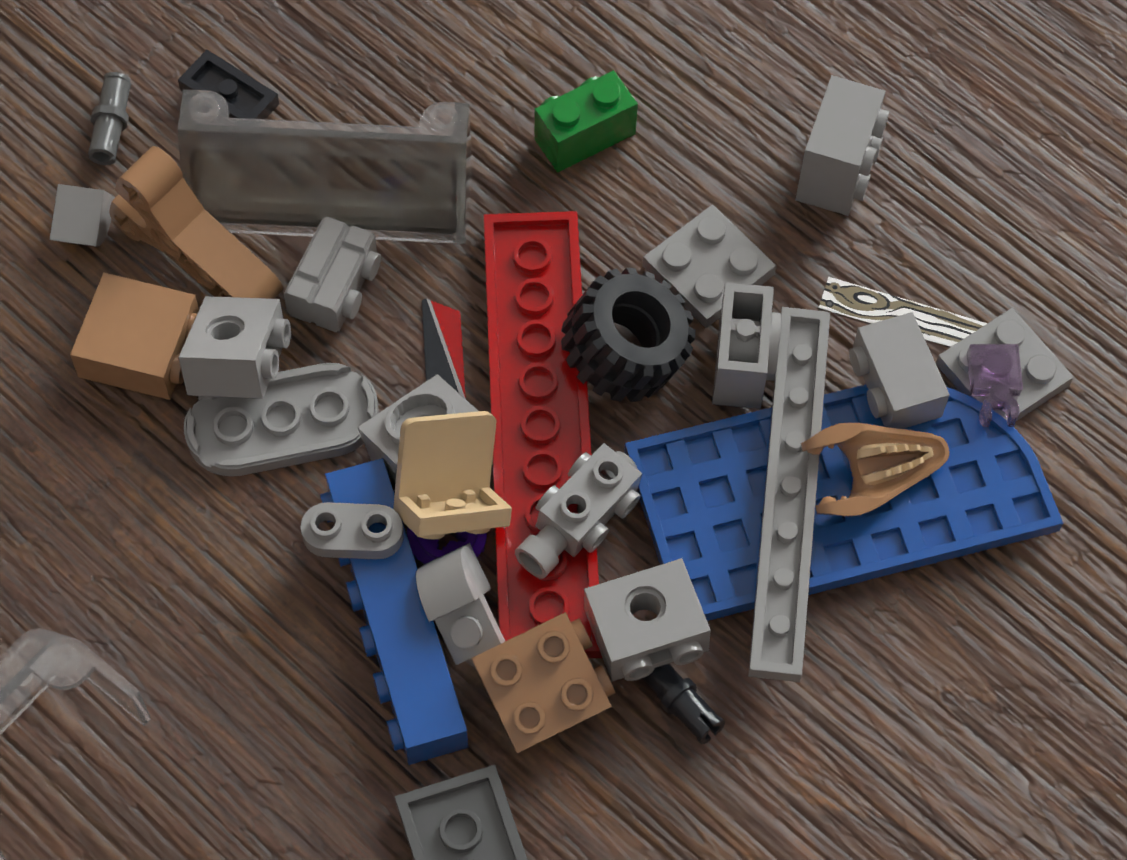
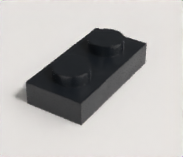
M207 49L178 79L179 88L182 92L250 135L279 105V98L276 92Z

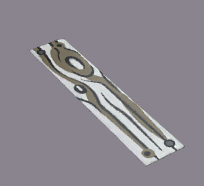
M828 277L818 307L871 324L913 312L925 340L949 347L957 344L987 324L832 277Z

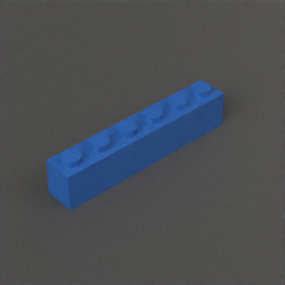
M383 458L325 474L328 492L320 494L321 503L379 504L393 509L394 492ZM374 523L368 530L373 533H380L385 530L386 526L383 523ZM403 524V543L392 556L384 559L338 558L340 567L350 565L354 580L346 582L351 606L353 612L363 609L367 626L359 628L363 647L367 657L377 656L381 672L372 674L380 704L390 701L395 718L386 721L394 751L404 749L408 765L468 748V735L434 621L429 622L419 597L416 584L417 566Z

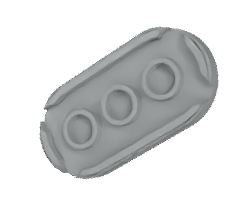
M322 363L278 372L275 379H270L263 399L199 396V401L194 404L192 410L191 408L189 409L185 417L184 435L192 457L200 466L222 476H242L337 457L353 452L364 444L358 427L379 413L378 400L373 385L362 374L360 376L358 373L351 371V367L339 363Z

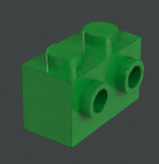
M614 70L601 77H591L578 88L562 96H552L534 109V140L558 173L635 135L638 103Z

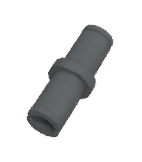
M109 72L104 75L99 105L95 106L92 110L91 122L94 128L88 155L92 162L100 165L115 163L121 133L128 125L129 116L126 112L131 83L127 75L119 72Z

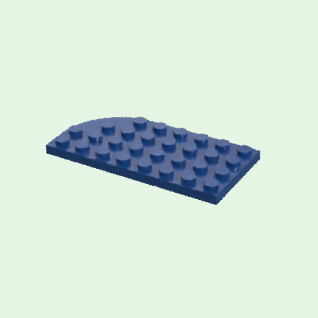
M866 384L824 394L821 431L838 423L849 422L885 427L881 417L875 418L869 408L867 391L869 389ZM946 387L950 396L941 418L904 428L905 430L932 433L945 439L949 447V458L938 470L904 490L887 503L862 515L817 514L815 508L808 595L1060 531L1063 525L1062 518L1032 448L1022 435L993 409L969 395ZM772 407L625 443L624 453L635 462L638 470L642 473L637 493L641 495L639 500L659 563L662 565L677 559H683L707 621L752 610L755 606ZM834 445L832 449L824 447L819 454L815 505H819L820 501L826 496H831L836 500H840L842 496L847 498L850 496L853 484L850 462L837 445Z

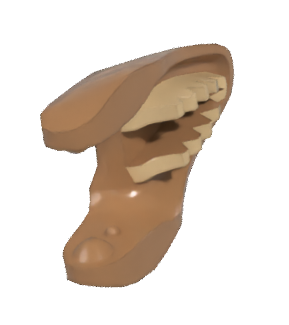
M838 423L823 429L801 443L802 452L807 451L812 455L820 454L824 447L832 449L834 445H837L850 462L853 476L849 498L842 496L840 500H836L831 496L824 497L819 505H815L817 514L855 516L870 512L938 470L949 458L948 444L940 436L932 433L888 428L865 423Z

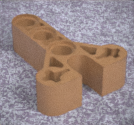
M152 146L117 179L115 191L119 195L112 200L109 209L110 217L116 226L129 238L135 241L141 240L168 254L213 297L275 299L283 291V286L278 277L204 209L184 180L180 167L164 150Z

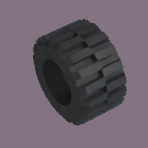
M625 268L622 273L618 269L608 271L604 277L600 275L567 314L568 317L563 322L561 331L566 335L561 340L562 350L570 352L566 361L570 368L576 367L580 372L576 377L583 384L586 381L594 386L592 391L600 396L607 392L610 393L611 400L619 402L625 396H627L630 402L640 401L644 396L649 398L656 394L671 379L691 355L693 347L690 344L695 340V329L689 327L693 322L691 311L684 310L682 305L685 303V300L680 294L675 296L669 290L672 286L665 280L661 283L654 280L655 274L644 271L642 275H639L636 268ZM614 323L629 329L637 337L642 347L636 346L623 338Z

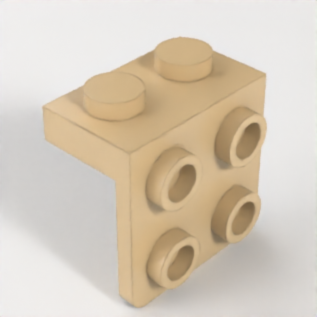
M488 411L408 418L402 423L393 509L418 537L440 539L448 533L465 531L473 534H484L489 532L490 528L510 526L512 507L490 488L497 422L496 418Z

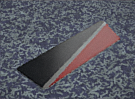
M423 299L422 314L426 381L438 374L466 399L460 311L428 299Z

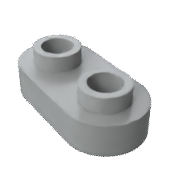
M320 503L311 507L304 514L301 521V533L305 546L310 552L321 557L384 559L395 554L401 547L404 539L403 524L399 514L394 509L385 505ZM323 521L335 523V526L328 531H322L317 528ZM374 523H383L386 526L385 530L380 533H373L368 528Z

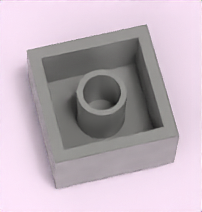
M831 75L805 149L796 201L849 216L854 199L863 201L871 176L870 171L872 165L876 163L883 141L882 135L889 116V111L881 109L885 90Z

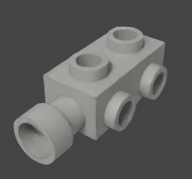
M603 443L592 456L585 452L576 460L568 472V476L571 478L560 489L554 485L541 497L536 506V509L539 511L536 527L541 531L536 536L529 535L515 550L516 558L528 572L538 578H545L559 563L558 556L563 550L572 557H575L583 548L590 553L593 552L609 532L605 524L615 514L623 519L632 511L641 497L636 491L642 473L628 455L621 451L615 452ZM600 473H602L609 480L602 478L600 476ZM570 504H577L579 514L570 512L567 507Z

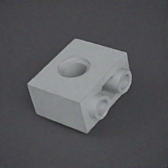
M725 282L719 319L712 404L761 408L766 380L774 381L780 343L781 313L772 312L774 287Z
M205 296L179 355L187 395L263 399L270 379L277 377L279 356L282 348L289 346L291 338L290 322L288 319H283L280 299Z
M437 374L360 425L358 430L371 461L383 458L388 476L396 484L400 430L402 423L406 419L478 412V410Z
M682 558L584 589V610L611 682L625 678L627 681L638 680L651 674L656 667L674 662L676 665H685L699 659L703 652L709 651L711 630ZM646 609L654 612L657 617L651 621H641L636 619L633 614L639 610Z

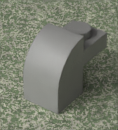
M470 543L436 558L417 569L416 584L429 622L435 620L456 665L505 642L483 595L491 587Z

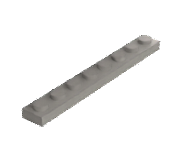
M782 307L780 343L774 380L748 677L800 682L802 677L819 454L812 455L807 451L802 452L801 443L821 431L830 312Z

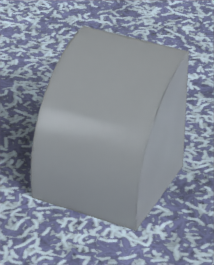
M58 184L50 240L100 246L105 240L110 227L111 217L109 209L115 197L105 190Z

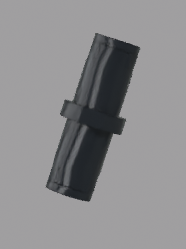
M669 663L654 668L651 674L642 678L657 694L664 711L667 714H674L697 737L700 744H705L711 740V737L708 735L709 731L716 736L723 729L725 721L696 693V684L690 678L683 679Z

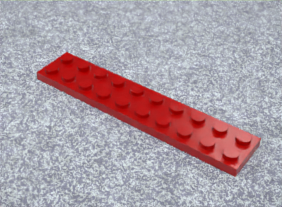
M577 211L484 214L491 414L496 418L497 422L493 451L494 492L512 507L510 526L495 528L499 629L505 641L566 612L570 622L578 618L580 619L590 638L592 647L584 650L588 659L602 658L584 610V589L599 584L597 548L591 553L583 548L575 557H572L563 550L558 556L559 563L545 578H538L528 572L515 555L516 548L529 535L536 536L541 531L536 527L539 514L536 506L541 497L552 486L555 485L560 489L571 478L568 476V472L582 454L587 452L591 455L587 381L583 384L576 377L580 372L576 367H569L566 358L570 352L562 350L561 344L562 338L566 335L561 331L563 322L568 317L569 311L582 296ZM570 504L567 507L570 512L579 514L577 504Z

